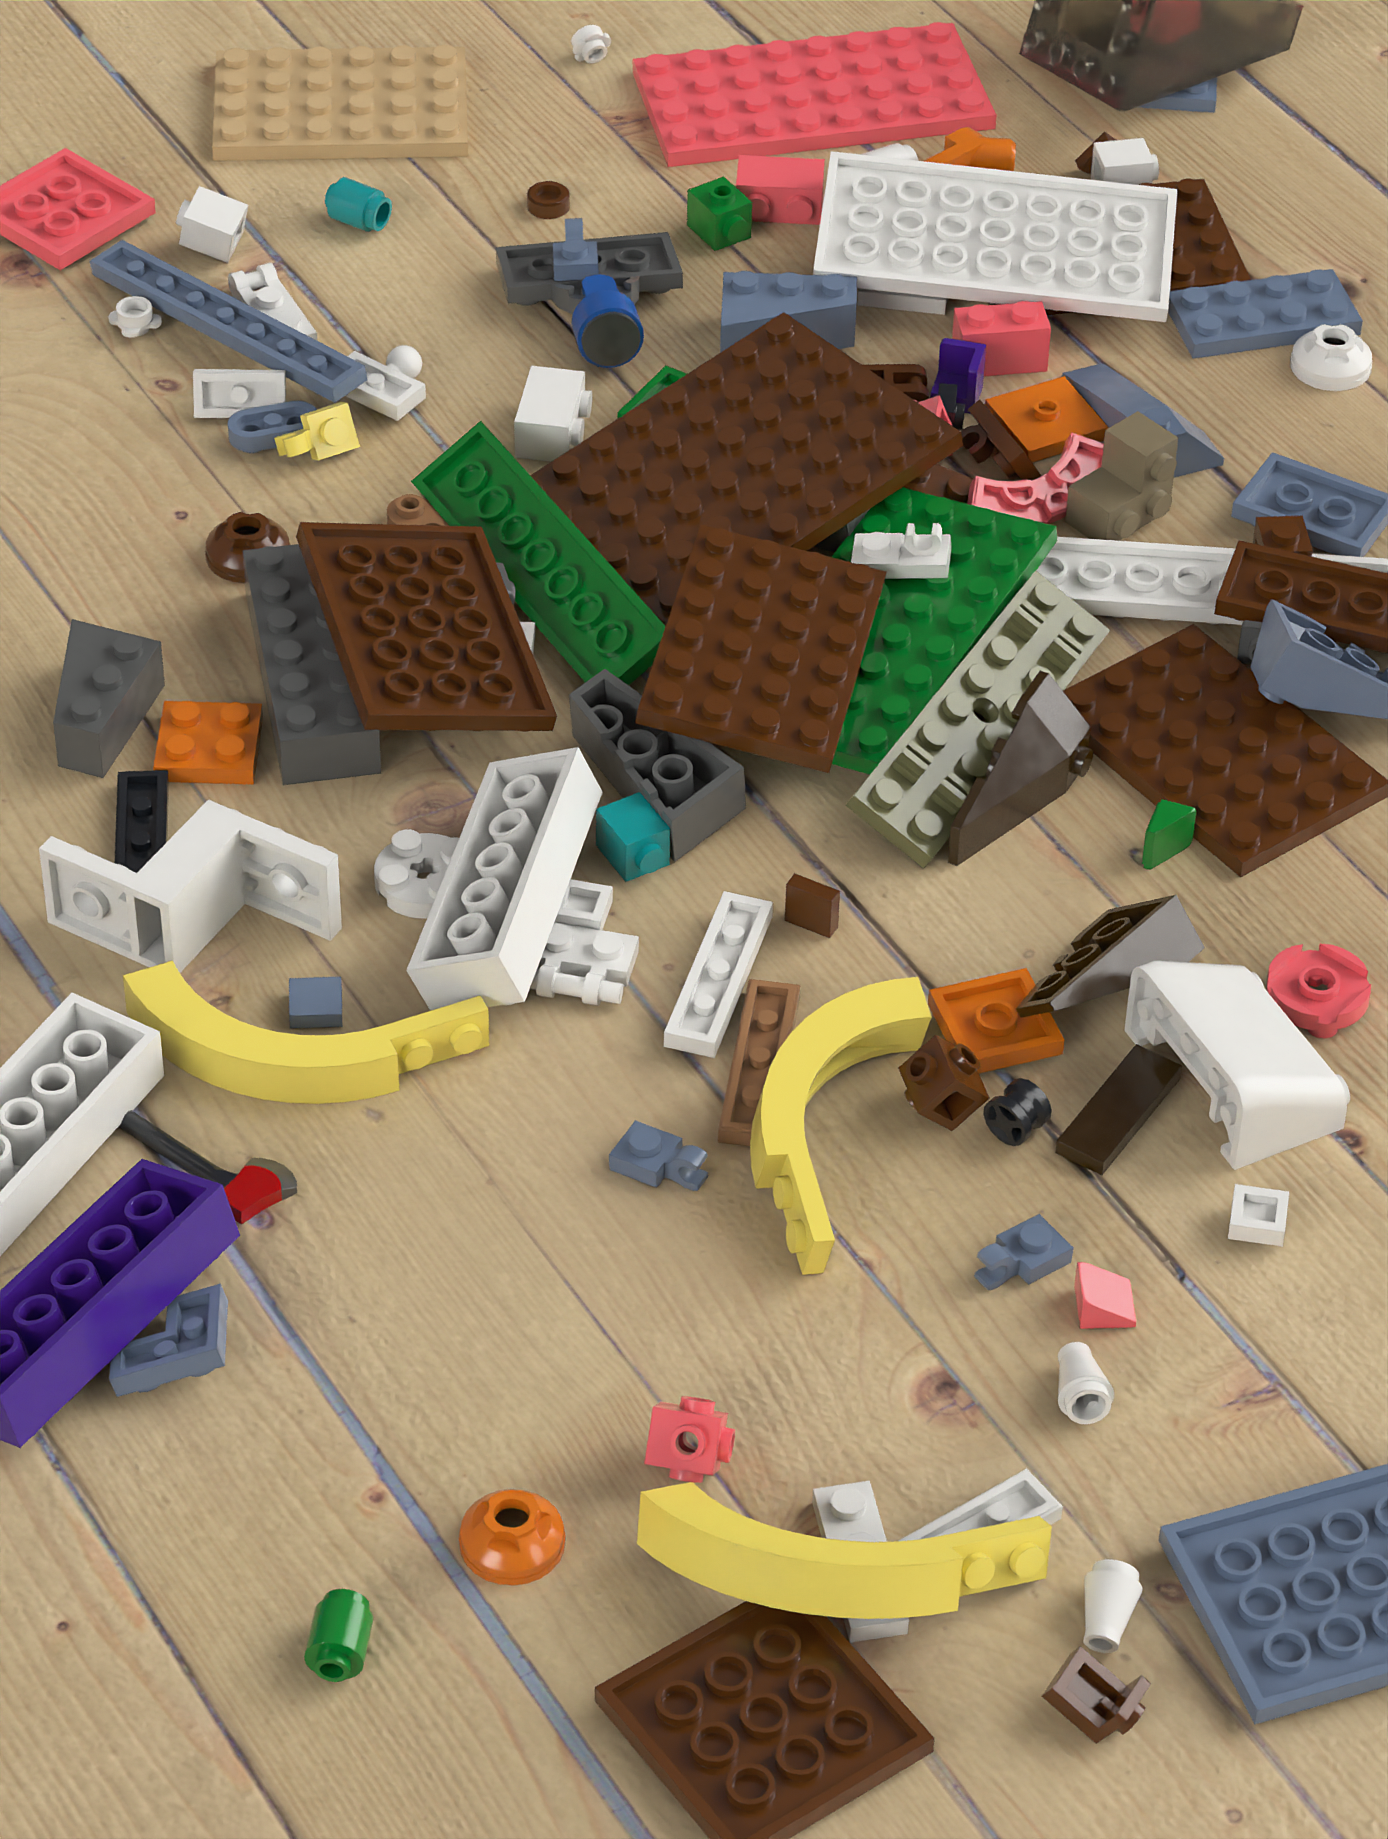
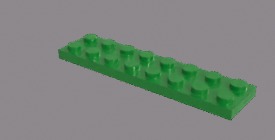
M479 421L411 481L449 526L482 527L496 563L504 564L509 581L514 583L515 602L584 682H587L603 669H606L629 686L653 665L666 626L482 421Z

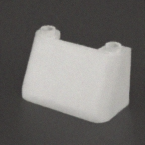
M1152 961L1133 969L1124 1031L1135 1045L1143 1046L1151 1043L1153 1046L1167 1042L1210 1095L1209 1117L1214 1123L1223 1120L1229 1137V1142L1221 1145L1220 1153L1234 1170L1344 1129L1347 1104L1350 1102V1092L1345 1080L1330 1069L1264 989L1260 977L1255 972H1250L1245 966L1172 961Z

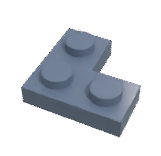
M221 1283L177 1296L167 1306L166 1328L164 1332L130 1341L111 1360L109 1381L117 1397L133 1392H148L161 1384L189 1376H204L216 1368L225 1366L228 1299Z

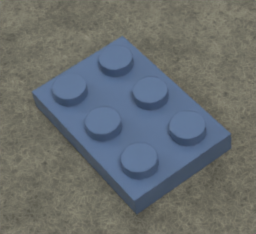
M1272 452L1233 502L1231 517L1255 526L1256 517L1303 515L1311 546L1335 555L1364 557L1388 525V493Z

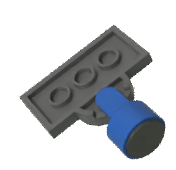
M668 232L583 239L586 242L597 241L598 275H591L583 280L554 281L553 243H563L565 241L495 247L496 264L508 304L517 303L528 306L534 305L539 301L552 300L558 308L573 314L572 329L581 355L589 363L602 368H614L628 363L638 354L642 347L644 330L635 307L639 300V292L647 291L653 294H662L670 289L683 288V271Z

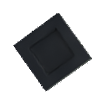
M939 383L938 396L940 395L951 424L957 430L962 431L965 403H956L957 384Z

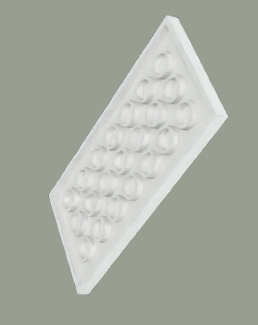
M831 151L813 275L839 274L842 276L857 277V288L996 304L1042 301L1044 308L1050 310L1166 322L1169 307L1177 189Z

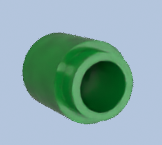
M349 1589L331 1590L325 1594L323 1600L315 1607L304 1660L306 1665L317 1676L326 1681H344L345 1679L357 1676L363 1670L373 1624V1615L370 1611L368 1600L362 1594Z

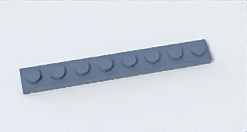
M124 240L119 241L90 260L93 276L131 296L148 299L152 307L271 370H286V377L334 403L367 381L365 365Z

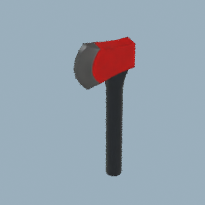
M132 1110L124 1115L121 1124L118 1126L189 1174L222 1184L235 1221L241 1225L266 1208L297 1193V1180L293 1173L285 1165L274 1160L251 1158L242 1170L236 1174L216 1166Z

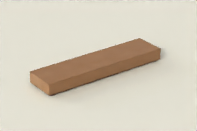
M756 979L748 980L718 1129V1143L750 1147L752 1122L769 1068L779 1048L794 1030L800 999V985Z

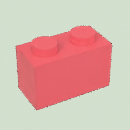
M739 155L736 188L752 201V221L820 225L825 159Z
M1020 301L1014 304L1000 305L979 304L971 307L954 308L952 339L986 344L984 376L1047 372L1051 326L1042 301Z

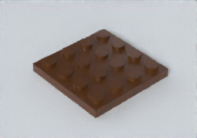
M748 1601L741 1603L595 1687V1702L709 1839H789L933 1753L935 1738L826 1616L781 1610Z

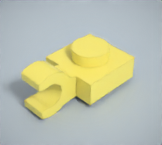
M339 402L302 414L300 418L304 429L274 438L279 456L287 454V457H293L310 450L313 460H322L360 447L349 405L346 402Z

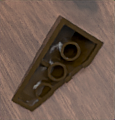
M1039 671L1018 700L1012 711V718L1018 721L1013 727L1009 739L1005 740L998 737L991 750L992 758L987 769L986 779L976 778L955 817L950 830L948 863L955 866L960 865L1065 794L1077 776L1084 777L1088 772L1094 753L1093 749L1088 748L1090 726L1049 673Z

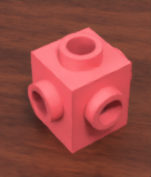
M681 1396L680 1405L659 1402L652 1409L644 1464L670 1468L669 1477L672 1479L702 1483L704 1474L713 1476L720 1470L721 1462L730 1463L734 1447L735 1429L726 1427L728 1413L714 1411L715 1401L698 1397ZM686 1432H691L697 1437L698 1447L688 1443Z

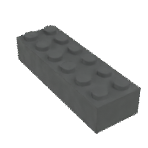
M299 544L243 550L246 597L282 784L290 785L381 774L379 730H364Z

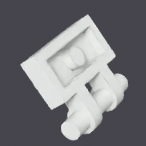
M554 922L530 989L536 990L537 996L553 998L555 993L580 997L584 1004L599 1006L601 1001L620 1004L623 987L628 985L639 952V936Z

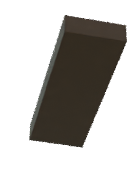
M1136 1044L1057 1139L1055 1153L1103 1175L1181 1079L1182 1065Z

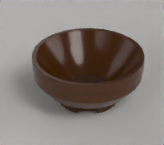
M237 512L218 524L209 533L206 540L205 557L208 567L217 576L231 582L245 583L243 550L291 544L287 532L273 520L261 513L246 514ZM244 530L258 531L257 533L252 535H240L235 533Z

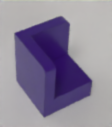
M943 338L940 344L938 373L930 398L938 396L939 383L957 384L956 403H965L964 413L971 414L968 408L979 400L983 389L986 344Z

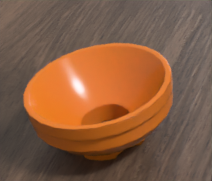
M519 1489L495 1491L474 1502L462 1519L459 1534L460 1552L466 1565L476 1575L486 1581L500 1585L528 1584L541 1579L550 1573L560 1562L566 1541L562 1517L556 1507L536 1493ZM516 1508L524 1511L529 1518L523 1525L510 1528L500 1525L495 1520V1517L504 1509Z

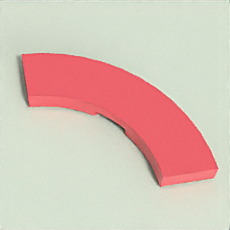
M1071 433L1065 441L1059 461L1045 475L1032 481L1027 479L1021 481H997L976 476L970 484L967 504L1045 524L1061 520L1066 517L1069 486L1102 466L1104 444Z

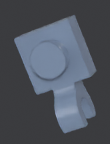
M582 218L565 219L566 241L563 243H553L554 281L583 280L588 276L598 275L597 241L586 242L583 240Z
M635 1120L609 1154V1168L611 1171L656 1188L664 1178H668L686 1189L698 1191L708 1178V1172L699 1169L708 1156L706 1151L697 1146L686 1145L683 1147L681 1137Z
M1038 1214L998 1234L994 1244H990L980 1250L977 1258L986 1267L976 1271L974 1277L987 1290L998 1288L1016 1275H1019L1029 1285L1070 1264L1074 1247Z

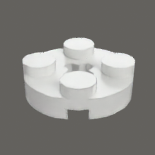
M410 829L395 833L391 840L392 843L380 852L374 865L375 889L378 895L381 893V895L387 898V906L394 912L404 916L428 918L459 837L451 838L433 833L419 834ZM423 872L431 873L426 879L418 878L417 875Z

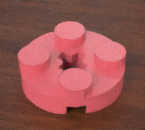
M1320 943L1319 951H1302L1303 944L1286 948L1277 954L1270 963L1266 991L1295 1026L1307 1029L1311 1035L1317 1038L1325 1039L1336 1035L1338 1029L1354 1024L1365 1014L1369 1005L1371 984L1367 980L1368 970L1357 956L1331 944ZM1324 984L1327 986V990H1315L1309 986L1318 987Z

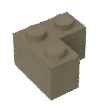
M1139 411L1106 429L1102 466L1069 486L1065 522L1089 539L1120 541L1123 538L1130 537L1136 530L1151 521L1164 516L1170 510L1172 504L1174 471L1177 465L1178 437Z

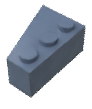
M751 271L724 272L720 352L782 312H785L838 349L854 347L857 277L839 274L799 275L792 272L783 274L753 273Z

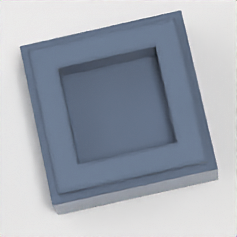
M341 977L289 978L290 1029L343 1027Z

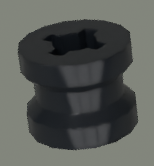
M1023 1078L1014 1079L1004 1089V1096L993 1097L984 1106L983 1111L985 1122L990 1131L1000 1141L1011 1146H1019L1025 1142L1031 1135L1032 1128H1041L1051 1118L1052 1113L1050 1102L1045 1093L1036 1084Z

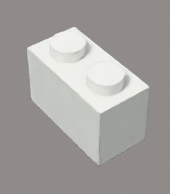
M531 366L514 421L515 458L552 462L583 441L584 419L582 418L590 417L592 407V391L585 390V371Z

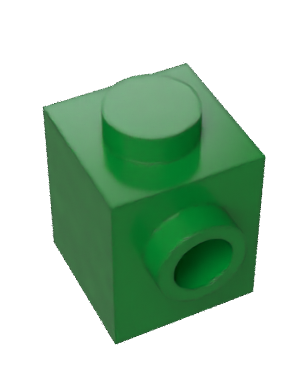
M724 176L687 190V226L714 251L751 238L752 201Z

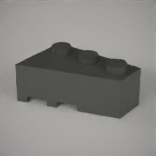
M72 619L53 721L58 767L100 778L105 777L165 686L161 641Z

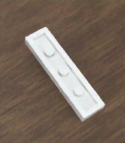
M726 891L723 892L664 1031V1047L715 1058L772 919L773 902Z

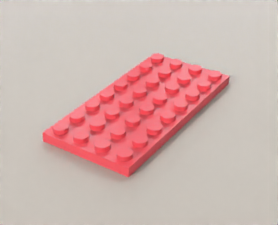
M934 22L918 27H892L889 30L873 32L854 31L847 35L813 36L809 39L793 41L774 40L767 44L732 45L728 48L713 50L694 49L687 53L652 54L647 57L633 59L632 73L668 167L735 160L739 158V155L769 156L948 135L964 127L972 128L975 131L996 128V113L953 23Z

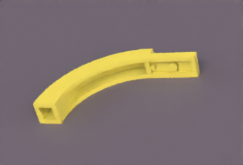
M173 960L123 975L127 1014L131 1019L160 1031L162 1055L167 1060L211 1085L263 1100L323 1104L374 1098L399 1091V1074L420 1069L424 1066L489 1046V1012L481 996L364 1031L336 1035H297L259 1028L224 1014L195 993L183 979Z
M918 977L892 979L870 984L847 992L825 1003L807 1016L790 1033L779 1048L769 1068L752 1122L750 1139L751 1168L756 1189L773 1188L775 1205L777 1209H783L787 1221V1246L790 1253H796L802 1275L824 1273L835 1242L807 1148L804 1130L805 1107L813 1095L828 1080L850 1066L881 1055L917 1051L921 1047L932 1017Z
M693 1482L640 1492L637 1544L654 1559L676 1573L717 1592L744 1601L811 1615L839 1618L888 1619L930 1616L958 1611L960 1596L1046 1579L1052 1526L1040 1516L918 1540L862 1542L827 1539L779 1529L750 1519L723 1506L709 1497Z

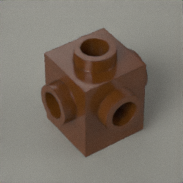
M934 1035L898 1067L907 1088L904 1093L909 1104L921 1116L950 1131L957 1128L990 1099L977 1071L980 1068L977 1057L968 1047L961 1043L954 1045Z

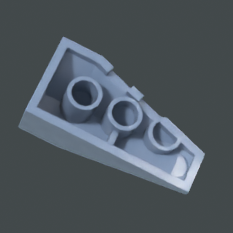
M1104 363L1062 373V377H1066L1109 428L1139 411L1177 436V465L1174 471V478L1224 464V457L1204 431Z
M1271 599L1266 607L1251 663V669L1258 682L1260 693L1278 704H1283L1286 700L1305 709L1388 719V668H1386L1384 673L1381 672L1378 664L1364 654L1365 650L1351 642L1346 650L1323 634L1326 630L1324 625Z

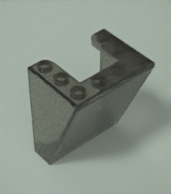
M1035 0L1019 54L1114 109L1126 112L1289 50L1303 5L1294 0Z

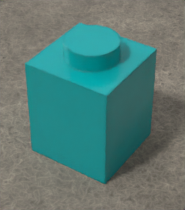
M640 792L596 809V846L625 882L670 865V828Z

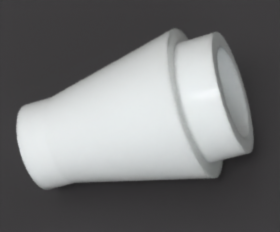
M1081 1342L1066 1344L1058 1353L1060 1365L1058 1405L1061 1411L1076 1423L1092 1424L1098 1422L1111 1409L1114 1399L1113 1387L1092 1357L1091 1350L1086 1344Z
M1111 1559L1100 1560L1093 1565L1092 1571L1085 1575V1635L1083 1642L1091 1650L1102 1653H1113L1118 1650L1120 1638L1142 1594L1143 1588L1138 1582L1139 1572L1125 1562Z

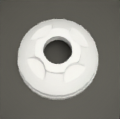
M1324 324L1304 334L1295 342L1291 353L1290 367L1299 380L1314 388L1328 391L1349 390L1360 386L1369 378L1372 370V353L1368 345L1349 327L1341 324L1337 326Z

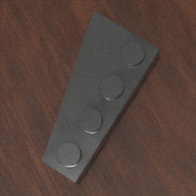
M603 669L569 694L572 735L622 798L640 792L669 826L670 858L676 862L746 809L744 767L709 742L636 724L637 710L642 695L609 671Z

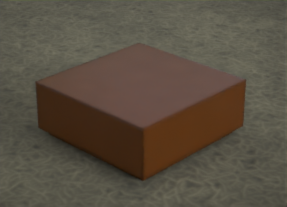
M794 873L786 884L785 921L831 938L838 928L840 891Z

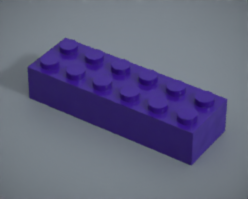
M141 1159L0 1290L1 1441L21 1448L240 1236L222 1184Z

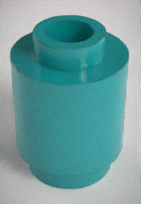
M343 177L336 183L331 184L325 195V205L330 218L366 232L382 230L391 216L392 202L389 198L385 197L383 191L347 177Z

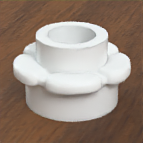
M588 25L579 29L571 39L575 59L577 61L585 60L590 64L601 61L607 54L606 47L611 44L610 36L607 33L603 34L601 28L597 25Z

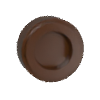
M543 181L536 183L527 191V209L533 216L542 219L562 217L570 209V192L567 187L558 182Z

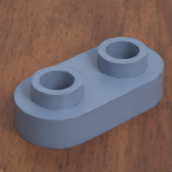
M289 401L240 410L228 419L229 442L234 448L246 453H257L262 450L277 448L275 437L304 429L300 415L317 409L307 402Z

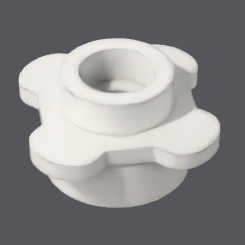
M131 296L120 300L116 305V311L111 312L108 316L109 323L117 325L122 329V335L129 338L142 336L149 331V328L155 329L162 324L161 316L152 313L151 302L139 296Z

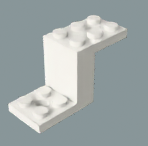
M207 800L137 873L121 864L112 863L87 852L79 846L71 845L53 836L39 848L48 923L147 967L173 960L176 968L181 973L244 904L329 941L342 929L338 854L211 800Z

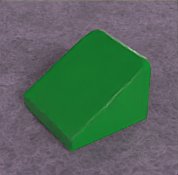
M1163 799L1157 803L1145 833L1142 858L1143 868L1151 870L1191 845L1196 819L1195 808Z

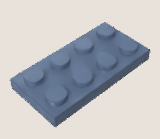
M1333 269L1313 270L1311 272L1285 276L1274 275L1269 278L1241 282L1231 281L1227 284L1206 287H1189L1184 290L1170 291L1168 313L1193 359L1293 345L1301 336L1324 324L1329 326L1345 325L1352 329L1356 335H1361L1363 320Z

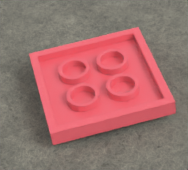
M66 148L0 185V235L59 270L71 265L73 262L156 213L154 198Z

